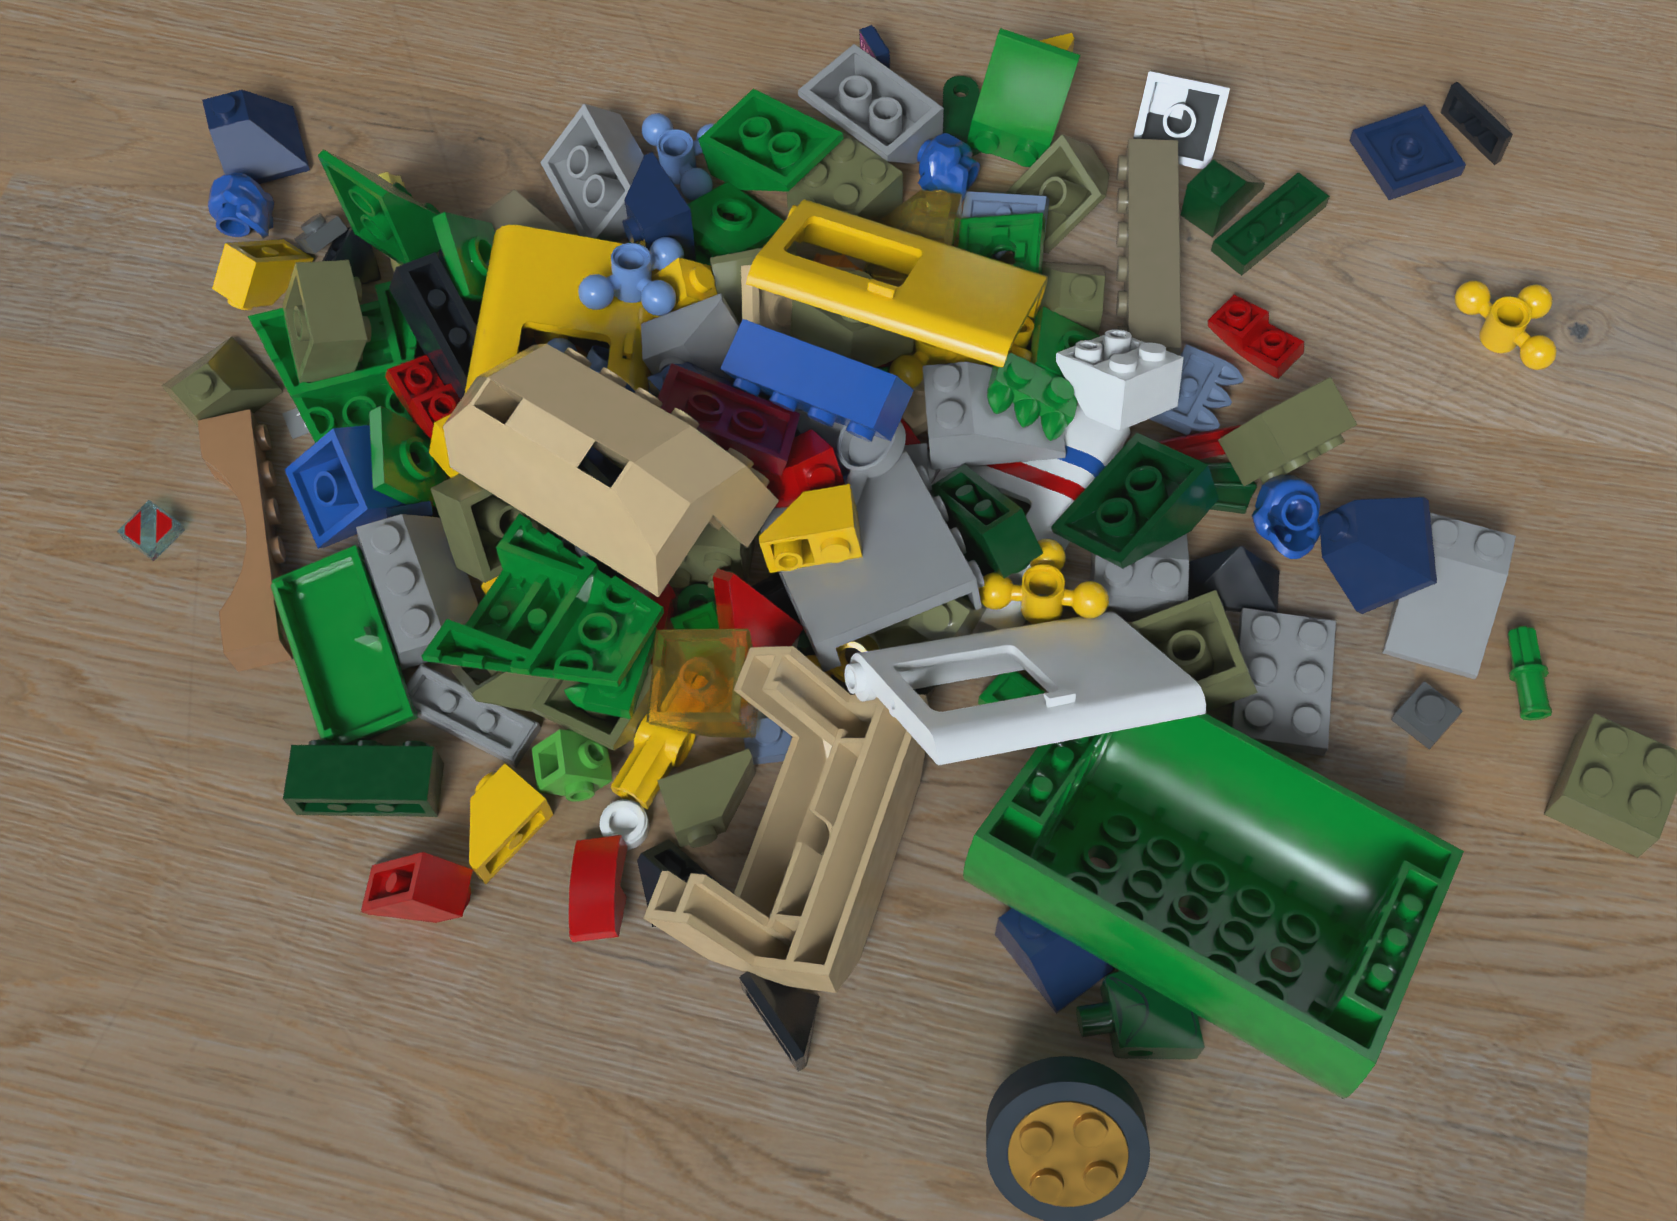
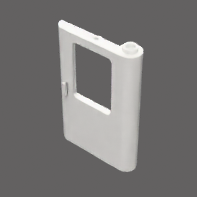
M1105 612L1099 617L1092 619L1080 616L855 653L851 657L850 664L846 665L844 673L846 686L850 693H855L862 702L874 700L878 697L889 710L891 716L895 717L938 766L1206 714L1205 696L1196 680L1113 612ZM1026 670L1049 693L939 712L931 709L913 689Z

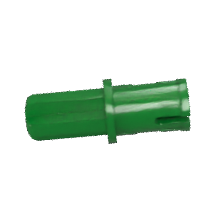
M1518 626L1515 629L1509 630L1507 634L1513 669L1509 672V677L1511 681L1516 683L1521 719L1528 721L1541 720L1552 715L1545 677L1549 674L1548 667L1542 665L1536 630L1527 626Z

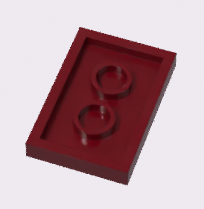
M671 363L658 395V399L663 403L660 408L670 414L674 408L685 412L699 423L697 427L699 432L725 451L732 448L751 460L754 464L752 468L764 472L769 471L781 476L788 461L800 413L786 410L770 401Z

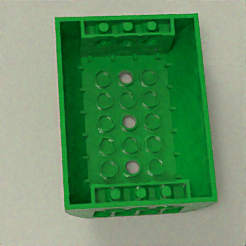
M1202 714L1038 746L974 834L966 857L963 878L964 881L1331 1093L1345 1099L1359 1087L1377 1063L1464 851L1210 715ZM1093 857L1102 859L1110 868H1100L1094 865L1090 859ZM1179 908L1191 909L1199 916L1200 920L1186 917ZM1271 959L1285 962L1291 968V972L1280 970L1273 964Z

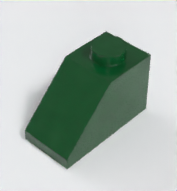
M1213 159L1187 184L1180 216L1213 238L1264 188L1265 183L1232 161Z

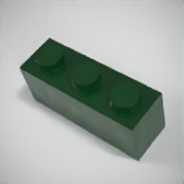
M966 464L931 485L932 490L929 492L932 498L939 495L944 503L949 517V521L946 522L949 530L957 527L964 544L1003 578L1024 570L1032 560L1043 554L1023 509Z
M311 740L308 745H291L283 800L296 815L438 817L444 762L434 746H430L422 741H406L402 746H384L382 743L372 740H360L355 745H337L327 740Z

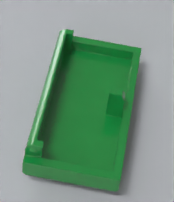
M354 545L271 580L272 584L270 587L320 740L331 741L337 745H355L357 741L370 739L419 718L410 698L400 668V662L397 653L394 651L382 615V609L379 600L376 598L360 547Z

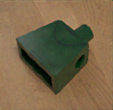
M1122 971L1104 977L1100 987L1103 1003L1076 1007L1081 1037L1109 1033L1113 1054L1116 1058L1191 1060L1197 1059L1205 1048L1198 1016Z

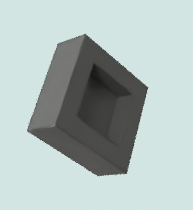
M319 213L301 225L303 233L294 240L303 252L315 254L348 229L339 216L326 215L323 217Z
M1424 681L1397 710L1391 720L1430 750L1463 711Z

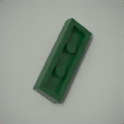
M1298 172L1213 241L1211 252L1242 276L1327 206L1330 196Z

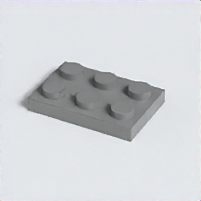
M1243 608L1239 617L1237 642L1258 693L1232 702L1230 727L1273 749L1324 756L1328 750L1336 621Z

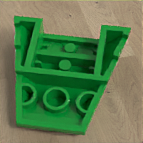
M391 281L375 285L377 301L360 305L362 316H367L371 325V341L366 343L363 349L362 362H358L354 372L315 382L299 383L283 308L248 316L315 443L333 428L370 425L369 412L379 406L414 423L413 418L404 408L385 378L387 369L416 359L417 344L416 337L389 290Z
M519 513L496 546L502 567L501 573L465 625L450 619L445 620L421 655L423 661L619 687L664 614L663 607L618 577L610 578L598 570L597 564L586 556L578 557L564 548L563 542L549 532L543 534L532 526V522Z

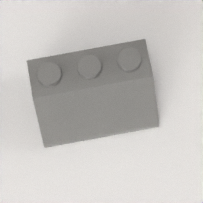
M855 44L798 90L799 97L889 162L916 164L918 162L917 155L922 144L928 139L933 140L936 136L943 134L944 108Z
M583 104L540 163L580 236L617 242L627 237L622 223L627 218L624 199L644 155L621 114Z
M400 514L356 527L359 547L362 550L364 562L377 600H379L382 615L395 653H397L401 670L427 663V661H423L421 655L445 620L450 619L465 625L478 607L467 573L456 568L441 519L439 517Z

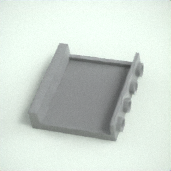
M907 451L901 454L896 464L886 473L874 478H867L856 506L862 546L861 558L778 572L823 672L841 666L836 651L837 647L944 603L968 595L975 610L982 608L978 589L985 586L981 571L975 560L966 561L963 554L967 553L959 530L957 527L949 530L946 524L949 521V517L942 499L939 495L931 497L929 491L932 490V486L923 465L915 467ZM848 475L843 476L845 483L848 478ZM788 507L774 508L760 528L761 534Z

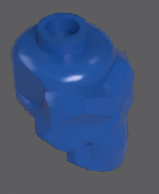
M943 133L936 136L933 140H926L920 147L917 155V161L920 162V179L918 183L921 188L945 203L948 201L953 207L960 205L964 200L966 191L973 185L980 170V163L972 159L971 147L954 136Z
M242 173L223 175L214 180L210 188L208 209L210 215L216 220V228L221 233L232 237L246 236L249 234L250 228H253L262 238L269 236V229L273 228L272 212L274 208V200L271 194L265 192L251 177Z
M1281 474L1270 478L1262 485L1255 505L1256 510L1251 516L1257 533L1270 541L1280 554L1289 559H1299L1313 549L1320 536L1318 517L1321 503L1317 491L1311 484L1295 475Z

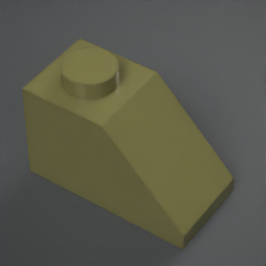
M749 749L657 780L680 848L687 845L693 848L708 845L717 839L718 834L726 832L755 776L753 759Z

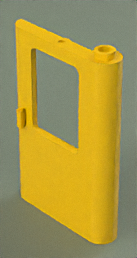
M804 199L798 206L793 205L785 222L756 255L750 267L746 284L1003 368L1009 351L1028 316L1035 318L1047 286L1048 276ZM794 241L799 243L804 241L907 274L908 277L901 286L896 287L805 259L786 251Z
M508 224L497 229L493 239L465 393L476 377L518 354L521 332L525 328L608 342L610 350L607 369L621 377L635 391L640 387L649 392L647 377L651 376V372L642 359L641 324L652 320V314L644 309L641 302L627 303L619 300L615 295L612 302L606 308L592 310L581 302L578 294L579 285L585 277L599 274L607 278L612 275L611 254L616 247L623 243L521 225ZM655 269L651 271L652 276H654L660 270Z

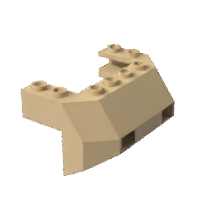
M548 344L533 345L476 377L443 425L450 468L657 597L660 596L708 523L717 530H720L723 526L736 540L748 548L779 501L767 488L770 481L752 468L754 464L746 456L732 448L725 451L697 430L699 423L685 412L674 408L670 414L661 409L660 407L663 403L648 391L638 387L636 392L633 393L624 388L627 383L609 369L603 367L599 373L590 368L592 363L569 347L563 353ZM591 447L598 450L611 463L623 470L611 488L577 468Z
M794 646L750 647L734 691L790 734L792 740L735 892L733 894L704 874L691 873L686 883L671 872L662 871L643 919L708 960L744 972L748 971L789 987L837 993L860 961L920 785L925 750L895 717L891 716L889 710L878 697L874 700L860 701L856 695L849 694ZM919 695L928 705L927 696Z

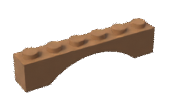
M250 409L198 420L201 457L215 479L230 489L239 499L246 523V551L242 570L231 595L219 611L223 653L238 672L292 660V651L270 587L272 584L271 580L282 576L280 563L286 562V551L281 537L276 535L275 525L281 524V513L276 499L271 496L270 487H275L277 482L272 463L267 461L266 451L272 449L269 431L265 424H258Z

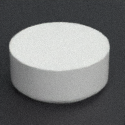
M628 799L617 800L608 805L602 812L600 830L603 837L622 835L628 846L627 850L638 847L648 836L649 820L644 808L637 802Z

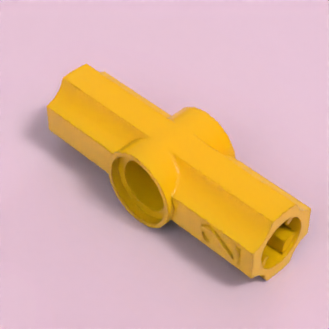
M682 669L658 709L650 710L641 721L634 738L635 747L611 784L612 792L622 799L635 801L648 810L660 790L657 780L667 777L673 766L679 767L690 753L696 737L695 729L718 693L717 685L712 683L705 675L693 669Z

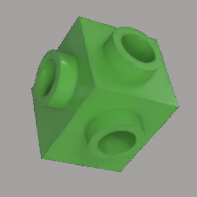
M559 729L532 747L536 786L539 793L566 796L568 801H584L592 798L595 795V791L613 781L608 748L570 729Z

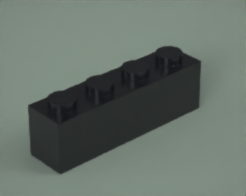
M434 252L397 266L389 290L444 386L451 383L461 400L465 393L477 326L438 255Z

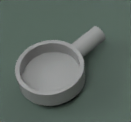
M901 421L891 441L874 436L872 442H868L846 431L847 426L844 425L838 438L837 453L841 463L850 470L845 485L850 484L856 506L867 478H874L886 473L899 460L906 441L905 429Z

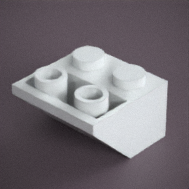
M1113 329L1106 331L1105 335L1092 340L1079 341L1075 346L1056 353V362L1065 379L1073 386L1074 396L1086 417L1121 431L1178 407L1184 357L1166 351V347L1162 344L1145 343L1132 338L1131 333L1128 331Z

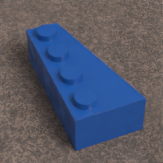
M742 319L720 368L735 379L732 385L734 388L756 397L759 395L770 399V402L792 412H795L796 409L807 412L808 417L827 426L833 427L834 422L847 426L846 431L868 442H872L874 436L888 441L892 440L914 392L909 385L896 375Z

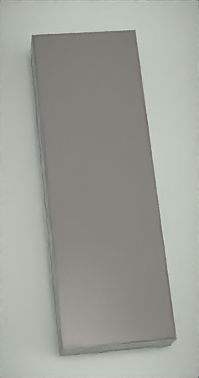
M420 664L406 685L413 706H415L420 719L514 767L518 766L541 730L538 722L508 707L475 701L461 683L423 664Z

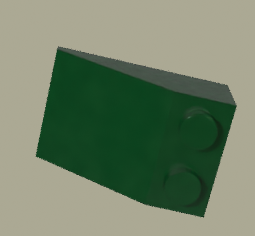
M1136 433L1051 526L1054 534L1124 569L1191 532L1219 498L1208 464Z

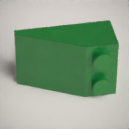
M1000 28L972 118L966 144L982 153L992 154L1013 161L1023 167H1031L1053 144L1080 55Z
M753 88L698 140L710 175L725 183H731L739 190L789 192L844 137L842 132Z
M324 149L318 154V158L355 235L400 265L434 252L437 253L441 249L433 223V217L441 214L436 207L428 202L424 204L418 202L401 184L397 182L391 184L377 174Z

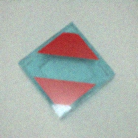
M148 500L117 532L125 541L152 561H155L185 529L179 521Z

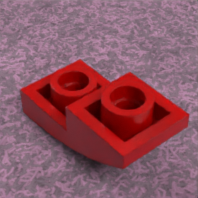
M1233 295L1207 320L1208 327L1225 344L1248 362L1276 379H1279L1304 354L1303 340L1269 324V311L1236 295Z
M427 355L387 369L385 378L416 424L427 436L432 438L434 422L451 414L461 401L451 383L444 386Z
M622 835L576 841L569 886V937L572 942L619 937L627 900L620 886L628 849Z

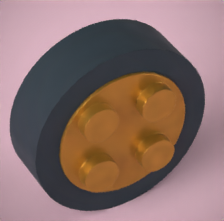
M1073 1056L1049 1057L1021 1067L999 1086L988 1108L986 1118V1157L990 1175L999 1191L1011 1204L1024 1213L1040 1220L1094 1221L1112 1214L1129 1202L1137 1193L1149 1167V1138L1144 1110L1138 1095L1120 1074L1101 1063L1086 1058Z

